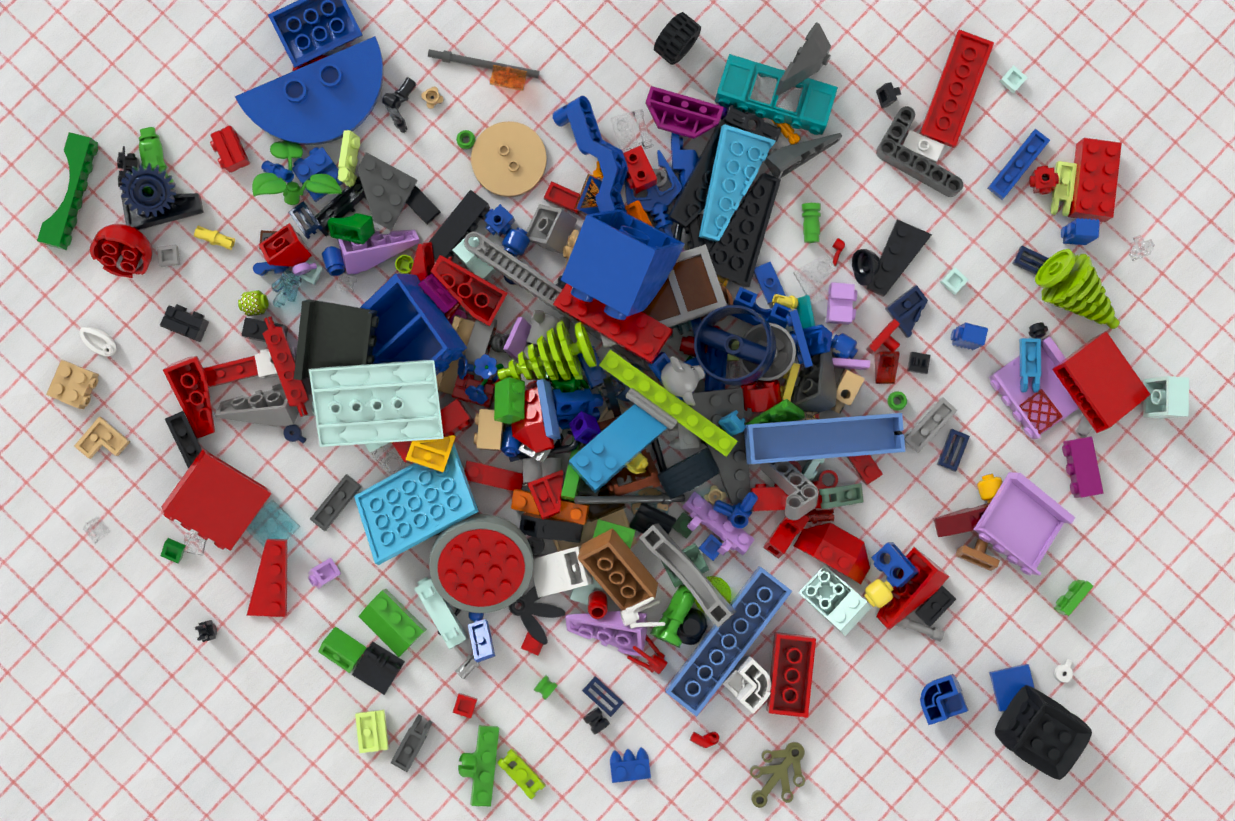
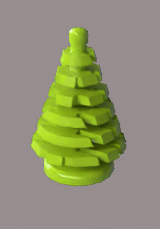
M1063 249L1043 263L1035 276V282L1043 288L1041 293L1044 302L1054 304L1058 308H1064L1066 311L1074 312L1089 320H1094L1098 324H1106L1110 329H1115L1119 326L1120 321L1114 317L1115 310L1111 306L1109 297L1105 296L1106 290L1102 286L1101 279L1098 277L1095 267L1092 266L1089 256L1086 254L1078 256L1070 249Z
M561 320L557 323V334L553 328L547 331L548 343L542 335L538 338L539 353L533 343L530 344L527 350L529 360L525 352L522 351L518 354L519 363L517 364L514 359L509 361L508 368L498 370V378L504 380L508 377H513L514 379L521 380V374L523 373L526 380H534L532 372L534 370L537 378L540 380L545 379L546 370L551 380H559L558 371L564 380H571V370L575 379L583 380L582 367L577 354L582 353L589 367L597 366L595 353L583 323L575 324L574 329L577 342L573 343L565 323Z

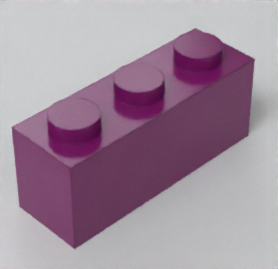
M1092 436L1063 441L1062 452L1067 459L1066 472L1071 479L1070 491L1074 498L1104 494Z

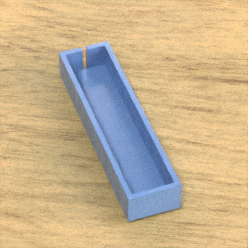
M902 413L745 425L746 428L744 429L747 464L906 452L904 434L894 435V431L904 430Z

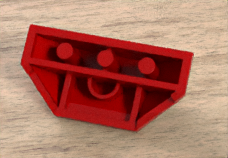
M537 380L525 386L524 419L511 424L512 436L536 453L554 448V440L547 437L545 433Z
M831 522L803 529L793 545L860 585L870 569L864 541Z

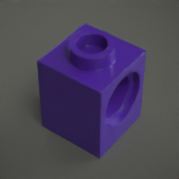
M583 411L569 423L575 440L585 445L601 433L596 418Z

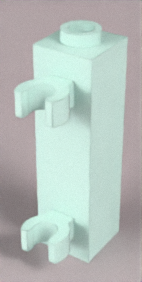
M426 577L417 582L419 586L414 589L448 648L452 649L467 640L468 636L451 606L439 595L432 580Z

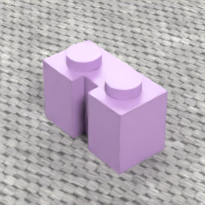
M832 282L829 285L826 323L849 325L852 323V320H855L856 309L852 307L853 301L857 300V290H854L855 284Z

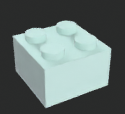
M1165 376L1144 379V385L1151 395L1143 401V417L1165 419L1189 416V378Z

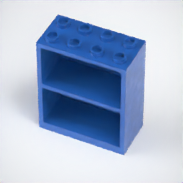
M395 273L360 307L376 310L379 317V324L375 328L374 334L377 337V342L372 351L374 364L434 360L436 375L446 371L452 361L462 357V352L467 347L441 309L437 307L436 303L418 285L421 281L417 275Z

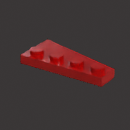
M267 539L246 616L285 617L287 615V539Z

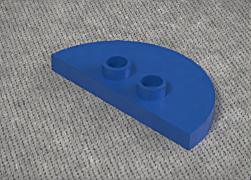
M376 36L235 96L245 114L256 125L280 140L300 145H319L338 140L343 137L344 131H354L366 120L379 98L383 83V59Z

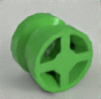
M545 675L534 688V691L541 693L542 698L546 700L558 685L555 682L552 683L549 677Z

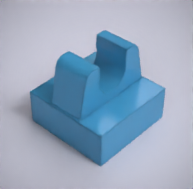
M737 410L722 417L718 422L730 436L741 433L746 428L744 425L745 419H739L736 416L738 414Z

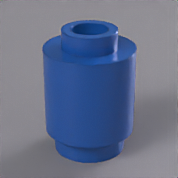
M334 246L327 247L322 252L326 271L329 272L330 276L343 274L345 264L341 250Z
M506 427L502 436L501 451L508 457H514L520 453L521 442L512 436V427Z

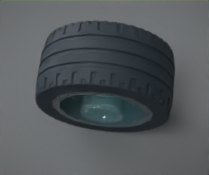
M705 448L664 470L658 475V478L670 499H673L704 484V482L719 474L720 470L710 451Z

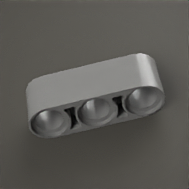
M494 319L490 327L478 320L475 321L464 354L468 364L474 365L476 359L481 358L484 354H488L490 341L496 330L497 320Z

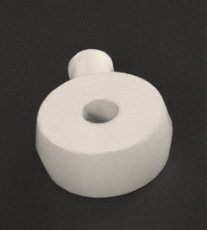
M1067 659L1065 664L1058 665L1054 669V676L1059 682H1069L1073 677V671L1070 668L1073 661Z

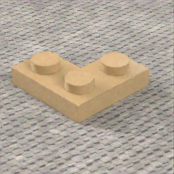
M98 417L74 447L91 459L102 446L115 456H119L131 441L104 418Z

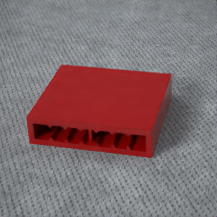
M1107 331L1092 338L1052 369L1096 433L1112 427L1151 395Z
M202 449L161 508L164 512L163 515L169 520L174 521L176 519L181 522L180 525L189 531L193 529L204 540L209 538L214 541V545L222 550L226 548L231 551L272 493L264 485L205 449Z

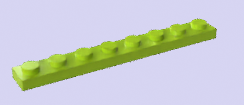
M611 349L599 364L601 368L629 388L635 389L673 416L679 424L725 457L728 456L738 442Z

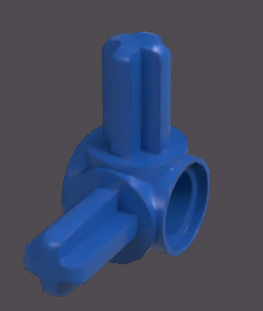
M749 492L742 503L734 504L733 506L717 500L713 505V510L727 516V520L731 521L735 528H744L748 525V519L752 514L751 509L758 500V496L753 492Z

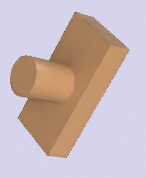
M977 539L974 549L963 545L957 549L955 555L989 571L997 568L1000 560L985 554L988 543L981 539Z

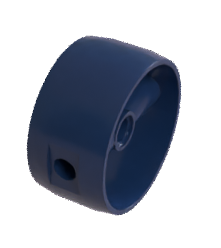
M727 305L713 310L702 320L695 334L694 349L700 366L710 377L727 385L741 386L755 382L770 369L776 355V338L768 321L758 312L741 305ZM732 314L752 315L757 317L765 328L767 347L713 326L722 318ZM735 341H739V348L737 350H732V343ZM705 345L756 364L758 367L750 374L740 378H721L713 372L707 362Z

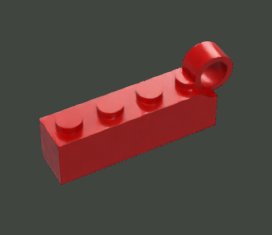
M824 470L818 475L817 481H812V483L817 487L818 491L819 489L835 487L838 484V476L832 470ZM826 473L831 474L834 479L833 484L830 486H826L822 482V477ZM774 483V487H767L766 484H755V488H750L751 492L758 496V500L751 509L752 511L785 510L786 499L789 495L776 483ZM819 493L815 508H821L822 496Z

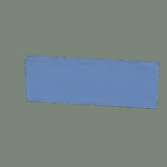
M545 379L537 380L546 436L553 440L560 439L551 383Z

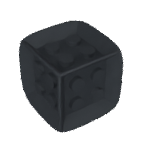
M1025 685L1014 696L1000 717L995 728V735L1007 749L1014 752L1023 761L1044 774L1061 780L1072 769L1088 745L1092 730L1082 719L1070 713L1064 706L1037 689Z

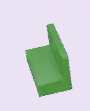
M334 627L322 642L318 652L348 673H351L366 647L339 628Z

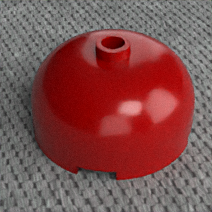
M111 224L97 232L90 245V254L93 260L97 259L103 265L102 269L116 276L133 278L132 274L143 275L147 271L152 260V247L147 237L136 228L125 224ZM120 255L123 256L120 266L124 271L116 267ZM142 258L143 263L139 268H137L139 261Z

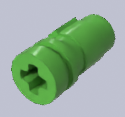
M820 203L802 204V212H804L802 213V218H804V243L819 242Z

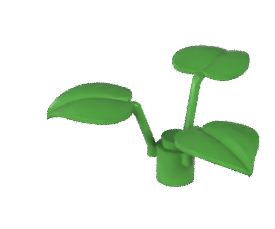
M278 141L270 146V152L274 157L279 159L288 158V170L291 171L292 158H301L303 155V149L297 143ZM273 173L257 175L252 184L254 197L283 192L284 201L289 205L299 203L300 195H303L305 188L315 193H342L337 181L327 174L312 175L310 180L304 182L301 189L296 182L291 181L286 185L282 178H278Z

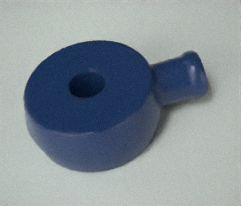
M294 424L285 427L283 434L287 441L296 442L299 440L305 443L306 438L302 436L301 428L298 425Z

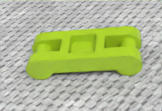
M511 748L507 752L508 755L504 759L501 758L497 763L524 791L527 797L532 800L536 796L535 793L539 789L542 790L546 785L517 752ZM515 761L517 764L512 768L509 764ZM530 779L534 782L531 787L527 785Z

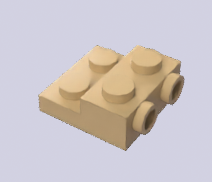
M61 360L46 395L73 407L85 409L90 403L92 390L98 384L99 374Z

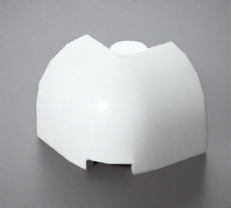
M751 656L741 658L722 683L753 714L771 694L770 676Z

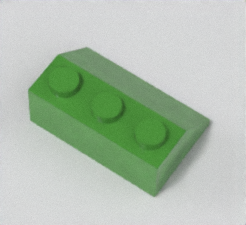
M383 589L358 616L398 657L427 630L387 589Z

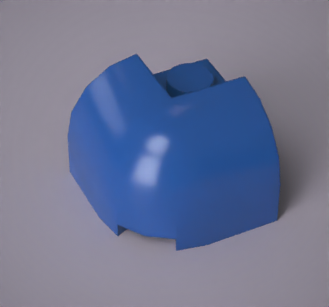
M954 674L935 679L922 690L920 702L928 725L969 711L961 692L960 684Z

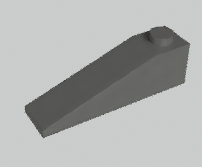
M816 22L805 38L806 41L803 47L798 49L793 62H790L781 77L776 95H781L817 73L823 65L826 66L831 58L829 54L831 45L819 23Z
M837 133L785 146L779 150L775 148L768 153L764 163L774 177L781 179L839 142L842 134Z
M831 348L830 352L810 356L813 366L804 368V370L799 372L800 381L798 386H794L791 402L803 411L823 412L836 406L837 387Z

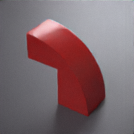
M804 515L798 520H790L785 516L763 548L779 559L785 554L795 536L804 529L810 518Z

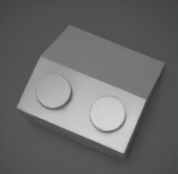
M539 204L526 231L530 242L547 250L562 254L563 248L568 241V236L574 230L577 219L563 209Z

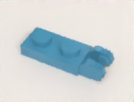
M1021 338L1019 339L1021 392H1026L1028 389V377H1033L1032 390L1038 393L1041 377V339Z

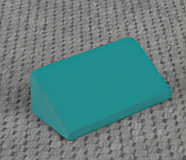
M805 295L797 298L798 306L796 309L802 329L815 326L810 296Z

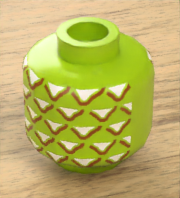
M260 290L249 291L241 295V299L238 300V307L246 316L264 314L269 307V302L266 294H263Z

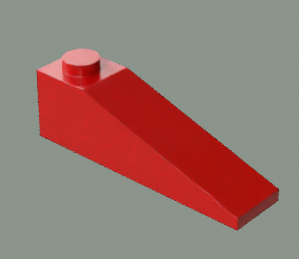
M915 547L912 548L906 557L919 572L903 587H893V599L880 608L876 616L889 630L936 593L950 577L936 563ZM902 569L898 573V577L901 579L904 576Z

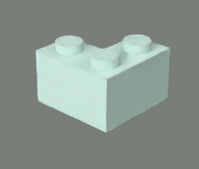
M470 237L468 243L471 247H477L479 239L477 237ZM464 239L453 249L456 257L473 274L487 281L496 272L493 267L481 261L480 258L465 248Z

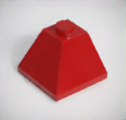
M290 223L259 244L269 265L294 267L297 264L305 263L312 256L308 247Z

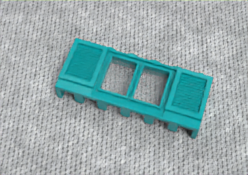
M729 54L715 102L723 107L733 105V108L742 112H749L760 118H768L778 124L787 123L794 129H804L814 135H823L838 87L807 78L778 96L776 91L780 79L785 72L784 70Z

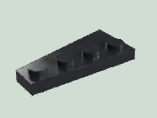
M199 193L173 195L175 201L174 203L169 202L171 208L167 209L164 207V214L157 210L156 217L152 212L146 217L145 211L138 215V209L135 208L131 211L132 204L125 205L124 203L127 198L121 197L125 223L140 230L204 213L201 196Z

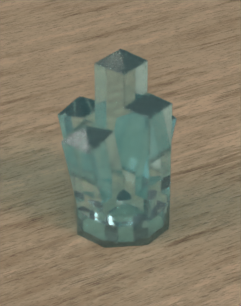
M288 270L284 271L281 277L272 284V290L278 293L273 301L275 307L280 308L282 305L284 306L287 300L295 302L298 288L302 283L301 277L295 276L292 271Z

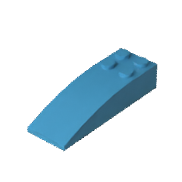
M634 404L569 460V465L591 490L596 493L665 432L668 427Z

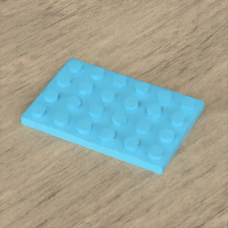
M454 444L443 473L413 463L354 496L374 562L378 565L479 512Z

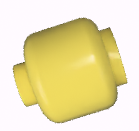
M876 579L865 588L866 594L864 597L873 608L875 606L882 608L893 599L892 591L894 589L887 580L883 582L880 579Z

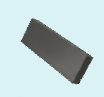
M346 474L312 515L310 520L323 531H326L362 486Z

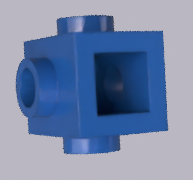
M501 204L495 210L491 209L485 215L486 219L484 220L487 225L485 228L492 235L496 233L499 237L502 234L506 235L508 230L512 229L511 225L515 222L514 216Z

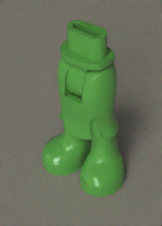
M155 128L140 129L139 153L144 168H147L148 163H151L152 169L159 165V172L167 169L164 162L162 144ZM149 186L143 188L144 192L148 194L154 192Z
M684 584L678 587L679 589L674 593L668 608L659 620V622H665V626L653 627L650 633L652 636L678 648L682 644V640L677 635L678 627L680 624H683L695 600V597Z

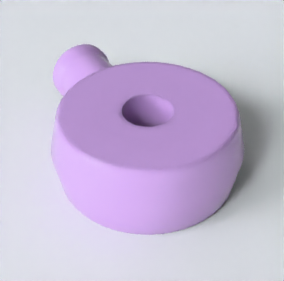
M305 262L295 265L292 271L295 276H300L310 272L312 269H316L317 266L315 262L312 264Z

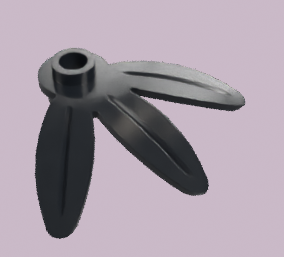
M534 586L527 592L524 598L520 597L509 605V610L513 615L521 617L525 628L535 640L545 645L548 643L546 634L532 614L539 617L556 618L564 616L565 611L554 605L534 603L542 598H538L536 587ZM515 603L521 604L520 610L515 608Z

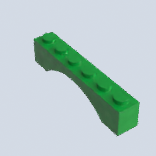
M71 132L68 133L64 147L69 165L68 190L59 208L42 223L37 239L38 242L63 250H67V247L71 244L72 230L77 224V213L82 207V196L87 189V179L93 169V158L98 152V142L90 137Z

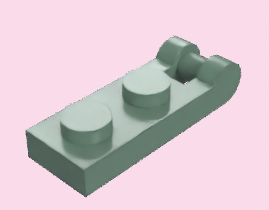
M862 483L819 489V495L822 496L821 509L864 502Z

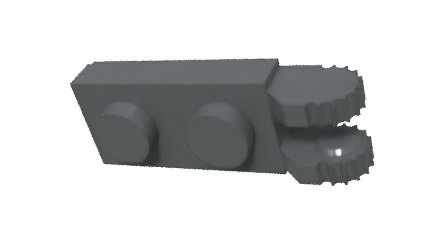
M419 714L413 725L408 729L391 761V764L406 772L409 771L433 723L429 720L425 724L423 732H418L415 729L422 720V716Z

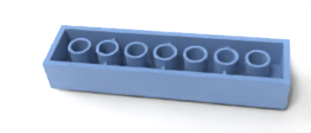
M758 566L730 603L736 613L720 627H717L715 624L665 688V692L697 717L791 594L792 590L765 569Z

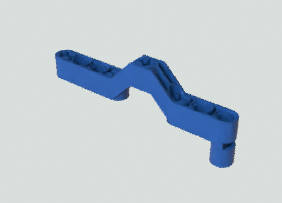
M580 96L554 111L553 120L560 127L570 123L579 151L584 155L591 154L598 158L604 176L599 193L595 197L599 212L619 209L627 213L620 194L628 171L623 151L602 140L590 101L585 96Z

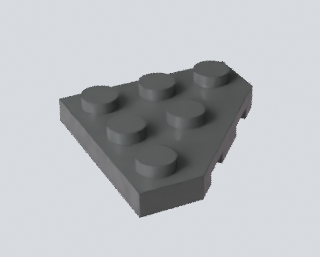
M366 152L357 170L371 215L375 223L391 231L418 180Z

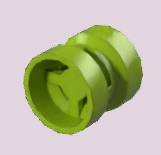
M401 255L396 259L395 267L401 274H410L414 260L408 255Z

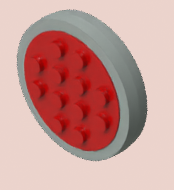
M475 514L450 526L438 535L430 553L429 569L435 589L449 604L467 612L489 613L508 607L522 596L530 583L534 561L530 544L526 536L516 525L498 516Z

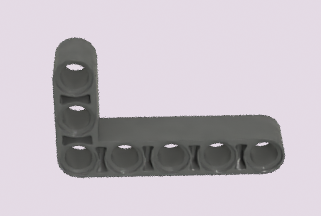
M909 106L902 107L877 147V156L947 197L956 196L963 189V181L960 177L900 144L915 119L913 108ZM901 114L907 115L909 120H903ZM892 130L898 131L900 136H894ZM882 147H889L891 152H884ZM899 155L905 156L907 162H902L899 159ZM916 165H921L923 172L918 171ZM932 174H937L940 177V181L934 180ZM949 183H953L956 186V190H951Z

